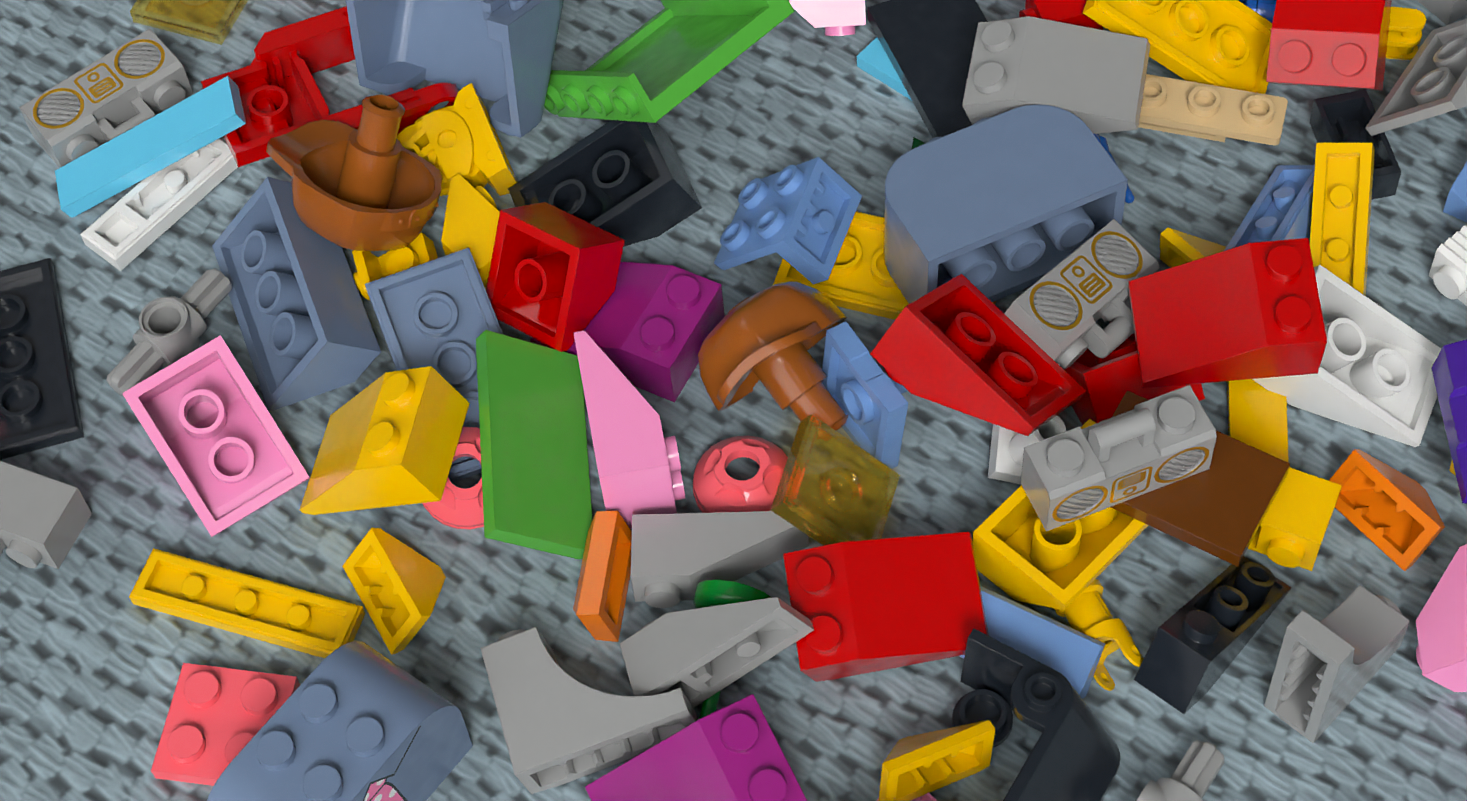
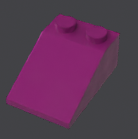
M620 262L614 293L584 331L633 386L675 403L699 363L698 353L704 339L725 317L722 285L673 265ZM533 337L530 339L531 343L552 348ZM575 342L569 350L563 352L577 355Z
M754 694L697 720L585 786L590 801H807Z

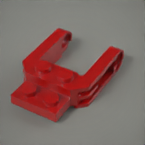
M347 6L265 32L254 49L255 58L249 66L201 81L202 89L229 76L238 85L246 124L224 136L238 167L271 157L266 152L270 138L287 134L309 122L319 120L339 121L355 129L359 128L363 110L362 104L330 115V110L312 76L313 73L355 60ZM436 83L415 91L411 87L388 95L405 108V114L401 117L398 134L405 128L415 124L416 120L428 114V111L436 104L449 101L444 107L453 106L459 92L457 86L451 83Z

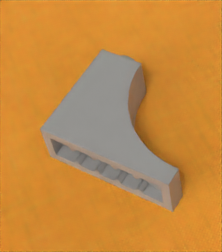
M1361 585L1320 622L1302 609L1286 628L1264 707L1310 742L1314 743L1401 646L1410 620L1402 615L1400 609L1391 600L1381 595H1374Z
M537 627L529 630L520 629L507 632L497 642L480 648L514 774L531 794L566 784L632 759L698 720L695 709L681 688L651 696L633 697L604 693L578 682L559 666L553 649Z

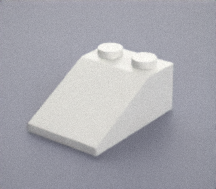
M1318 265L1314 267L1327 337V344L1318 374L1252 380L1268 391L1286 396L1287 404L1413 447L1420 446L1437 398L1431 367L1441 348L1323 266Z

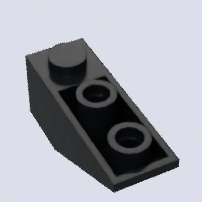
M1243 556L1238 567L1231 564L1158 628L1134 680L1182 714H1185L1211 689L1292 587L1276 578L1265 566L1254 563Z

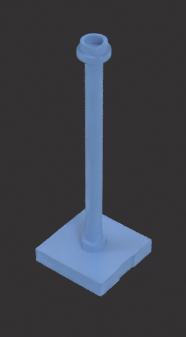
M845 321L826 331L822 371L826 374L827 378L822 384L844 413L848 415L846 424L842 426L876 474L880 476L898 466L908 409V402L902 394L908 390L883 372L870 355L868 349Z

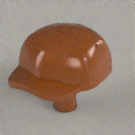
M373 95L362 100L363 110L358 129L339 121L319 120L309 122L287 134L270 138L266 152L292 176L293 205L300 220L308 228L338 246L356 251H385L407 247L419 236L426 222L432 218L439 207L438 201L443 180L442 174L432 163L401 145L397 139L401 117L405 114V108L390 96Z
M796 281L777 283L738 303L708 334L698 353L700 376L718 412L733 406L751 393L753 387L760 379L782 410L790 406L814 438L813 441H823L846 424L848 415L844 413L822 384L827 376L808 350L826 336L828 329L841 324L847 316L817 289Z

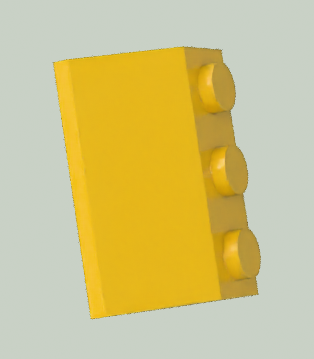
M1089 419L1080 428L1083 429L1096 423ZM1021 485L973 532L972 542L977 570L1016 601L1065 610L1148 525L1109 507L1046 531Z

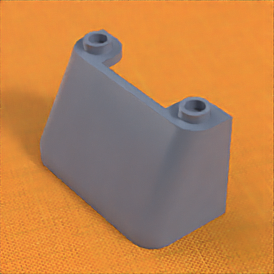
M346 0L359 85L382 92L388 96L411 87L413 88L424 80L433 83L455 84L459 91L472 83L481 98L496 102L489 111L490 123L493 128L506 135L521 138L535 128L542 120L564 0Z

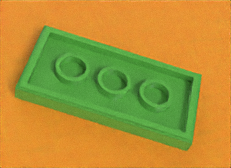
M485 330L476 338L484 537L565 557L583 559L587 534L592 523L584 391L578 356Z

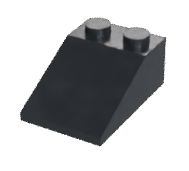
M611 120L508 188L515 207L546 202L624 239L623 247L658 237L702 209L668 134L657 122Z

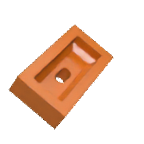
M596 511L587 534L573 606L576 615L595 640L612 642L619 641L631 575L632 531L618 511Z

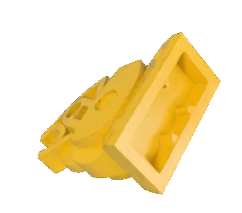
M472 83L463 87L457 93L453 106L443 107L422 116L415 121V124L405 128L397 135V139L404 148L414 152L440 170L443 178L440 196L448 195L450 179L458 173L474 188L478 185L484 188L488 183L499 196L509 194L508 188L518 182L497 131L490 123L488 110Z

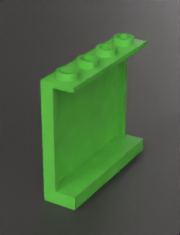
M661 0L665 7L661 12L585 71L551 70L544 107L550 113L557 114L559 117L656 123L791 15L794 9L789 0Z

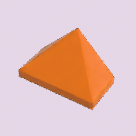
M1354 449L1329 480L1342 485L1335 508L1403 571L1409 569L1445 528L1425 488L1414 479L1360 449Z

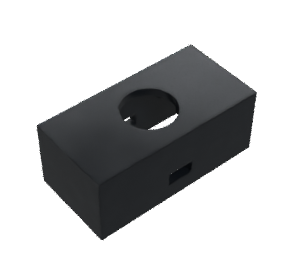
M1366 89L1314 99L1309 123L1317 143H1373L1375 150L1371 200L1395 195L1401 169L1385 132L1371 136L1365 128L1376 113Z

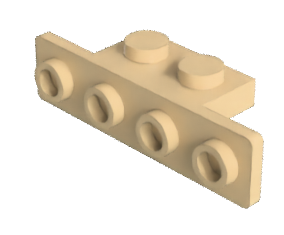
M1146 74L1138 127L1225 142L1227 137L1276 146L1280 143L1288 100L1279 96Z

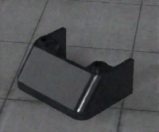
M973 628L967 640L960 682L975 690L988 689L996 692L1008 702L1020 721L1042 732L1003 801H1103L1117 775L1120 765L1119 748L1066 677L1060 672Z

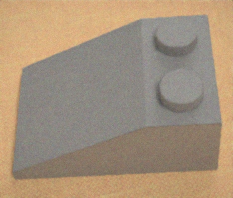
M1030 16L980 22L977 27L962 106L972 125L983 118L994 117L1017 107L1040 104L1055 106L1073 113L1089 127L1093 134L1138 130L1151 45L1147 38Z
M1467 18L1430 32L1365 127L1371 136L1467 106Z

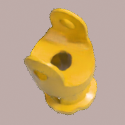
M1095 579L1065 610H1054L1057 615L1066 617L1071 628L1105 643L1093 677L1102 688L1112 691L1115 688V683L1104 666L1106 657L1120 648L1129 662L1137 667H1140L1143 657L1124 622L1119 618L1113 617L1102 598L1104 588L1100 581Z

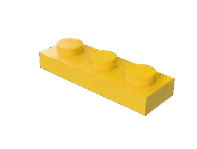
M1316 143L1310 233L1313 266H1323L1366 296L1375 149L1373 143Z

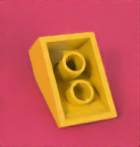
M432 366L384 373L330 415L299 510L304 514L318 515L441 501L470 403Z

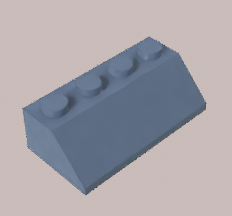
M267 177L212 247L221 272L232 283V289L228 294L269 411H274L355 382L381 353L342 247L320 236L300 220L293 205L291 182Z

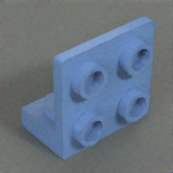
M820 157L798 165H789L782 171L761 179L755 178L739 194V207L732 223L721 235V248L714 264L722 270H727L758 258L778 253L812 284L826 281L831 274L862 195Z

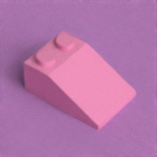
M586 331L574 332L606 511H618L630 529H632V515L677 513L675 501L686 498L675 436L664 438L660 415Z
M221 335L122 393L211 537L310 479Z

